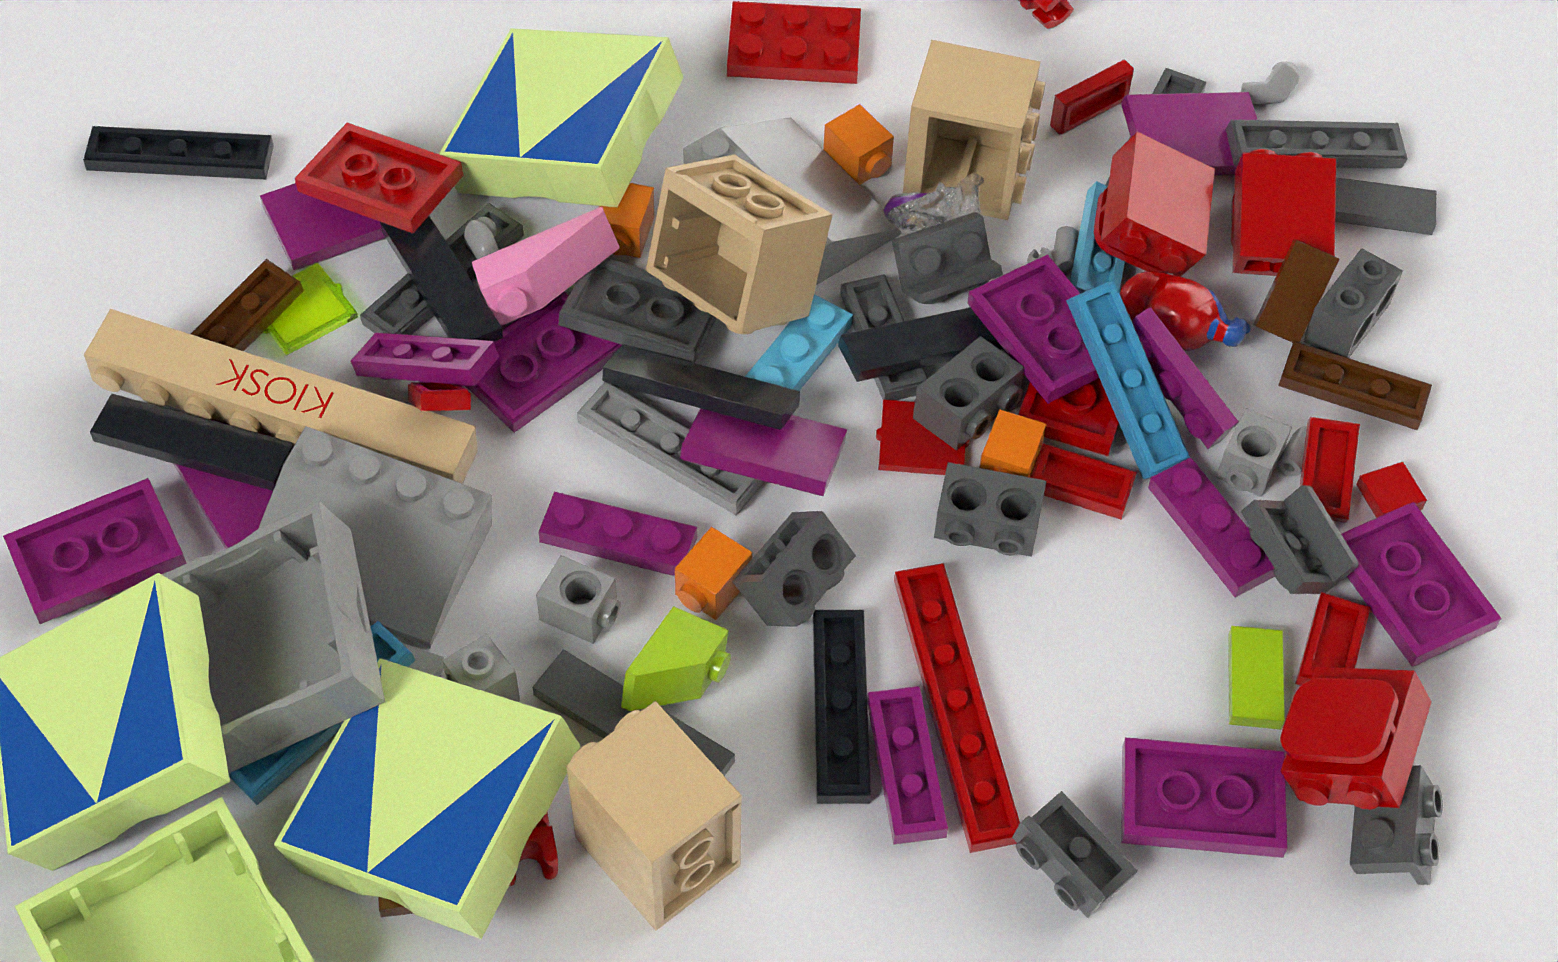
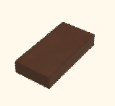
M1294 239L1253 325L1292 343L1293 341L1300 343L1312 318L1314 309L1319 303L1340 259Z

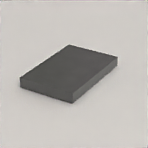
M606 258L576 282L559 313L558 325L621 345L624 344L695 363L716 317L708 312L699 310L692 301L677 291L666 288L662 281L648 273L646 269Z

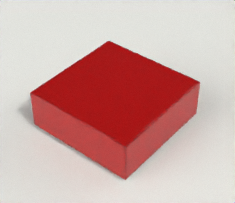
M1404 462L1359 476L1356 484L1376 518L1412 502L1422 510L1427 501Z

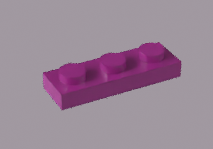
M1151 307L1138 314L1133 319L1132 324L1164 398L1170 400L1183 416L1189 432L1194 437L1200 439L1207 449L1211 448L1223 440L1239 421Z
M375 333L350 361L356 376L374 377L383 380L398 379L423 383L434 382L475 386L499 358L493 341Z
M1191 457L1151 477L1148 489L1235 598L1275 577L1274 566L1265 551L1251 538L1249 528Z
M555 491L538 531L540 543L675 576V567L694 547L697 540L696 526Z
M920 686L868 692L867 705L893 845L947 838L948 825Z

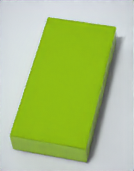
M1231 626L1228 634L1229 725L1281 730L1285 722L1283 630Z

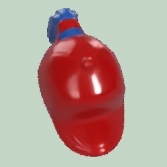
M1147 271L1131 277L1122 286L1120 296L1131 321L1138 314L1151 307L1184 351L1198 349L1211 341L1223 342L1228 347H1237L1243 341L1245 335L1251 331L1250 325L1244 318L1240 319L1236 316L1233 320H1229L1214 292L1191 279L1161 272Z

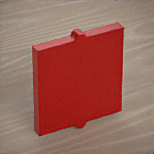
M883 399L881 428L876 430V439L880 441L878 470L945 475L948 462L965 465V448L970 445V440L958 450H955L913 419L915 402Z

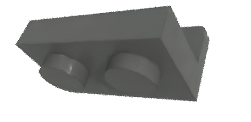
M1300 486L1284 501L1253 500L1241 511L1250 526L1249 533L1251 538L1265 551L1274 566V575L1277 581L1290 594L1327 593L1358 567L1356 557L1311 486Z
M1421 765L1412 766L1400 808L1377 807L1368 810L1355 806L1349 864L1356 874L1410 872L1418 885H1430L1432 866H1437L1439 862V844L1434 834L1435 818L1442 815L1443 800L1439 786L1432 784Z
M1063 791L1058 793L1032 817L1027 816L1019 824L1012 837L1017 842L1016 849L1021 858L1033 869L1038 870L1041 868L1055 883L1054 890L1061 901L1074 911L1079 909L1087 918L1131 880L1138 871Z

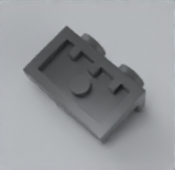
M977 212L891 240L902 292L918 303L936 304L944 301L947 298V294L961 289L973 290L988 283L989 280L1003 275L1002 266L991 259L984 218Z

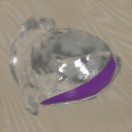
M971 173L963 178L956 187H945L943 183L939 182L936 190L932 193L912 192L894 195L886 203L883 209L884 215L903 235L973 212L981 215L979 186L984 183V178L976 173Z

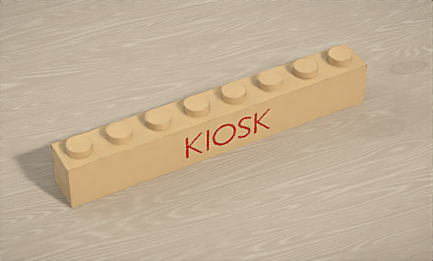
M110 309L84 353L92 380L105 390L111 392L122 390L140 396L149 404L160 407L168 405L193 416L208 420L213 419L230 424V426L289 441L294 446L305 426L461 484H463L478 451L476 426L430 411H420L415 406Z

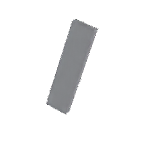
M604 382L577 412L578 423L734 515L740 512L764 482L680 459L682 444L690 429L613 384Z

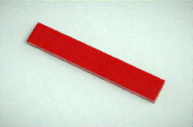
M941 563L895 571V587L969 852L973 853L1017 844L1012 837L1020 824L945 565Z

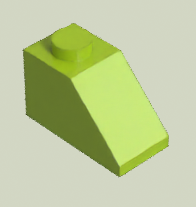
M673 606L626 670L621 708L634 711L645 709L655 701L662 706L700 699L712 681L719 683L728 669L731 654L725 652L729 630Z

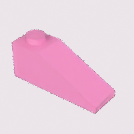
M599 207L472 262L480 290L490 310L502 326L545 307L620 247L603 208Z

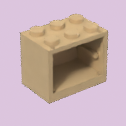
M931 39L911 105L902 196L928 193L913 201L970 213L977 212L980 215L1008 220L1012 203L1021 204L1027 177L1020 176V173L1026 175L1027 170L1030 171L1035 144L1031 142L1032 140L1035 141L1040 113L1032 111L1033 109L1040 110L1046 82L1037 81L1041 61Z
M735 154L667 167L665 169L646 271L662 281L666 288L677 291L692 301L699 310L708 312L725 323L726 327L732 332L751 334L763 328L785 325L787 322L809 316L833 214Z
M656 701L642 711L634 710L628 713L619 721L611 734L598 743L590 742L582 746L573 755L570 763L566 765L575 838L655 931L740 867L742 795Z

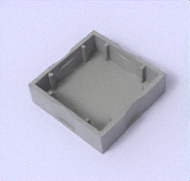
M320 501L254 531L244 540L228 549L201 556L163 574V576L199 596L209 654V688L214 706L219 714L228 773L385 702L352 532L345 523Z

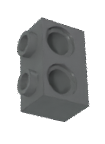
M1361 248L1316 305L1304 342L1315 348L1350 358L1390 305L1403 270Z
M980 336L917 387L913 419L952 448L958 450L971 438H980L988 429L991 421L997 417L999 409L1011 412L1017 406L1023 395L1021 383L1025 367Z
M948 462L937 511L934 538L946 540L956 546L973 545L994 549L1004 555L1015 556L1020 554L1032 557L1046 481ZM958 507H966L971 510L963 511L958 509ZM1008 516H1013V517H1017V518H1019V519H1021V520H1011V519H1009V518H1007V517H1008Z
M823 511L792 512L733 580V583L767 626L797 627L813 615L816 603L826 591L835 587L843 579L844 570L856 555Z

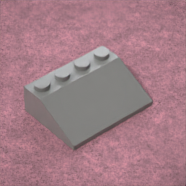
M791 117L720 127L683 148L684 164L735 154L833 214L816 285L902 234L903 228L897 222L888 220L884 215L883 208Z
M305 426L282 467L258 529L320 501L351 529L370 625L372 626L379 621L392 634L431 648L492 526V495Z

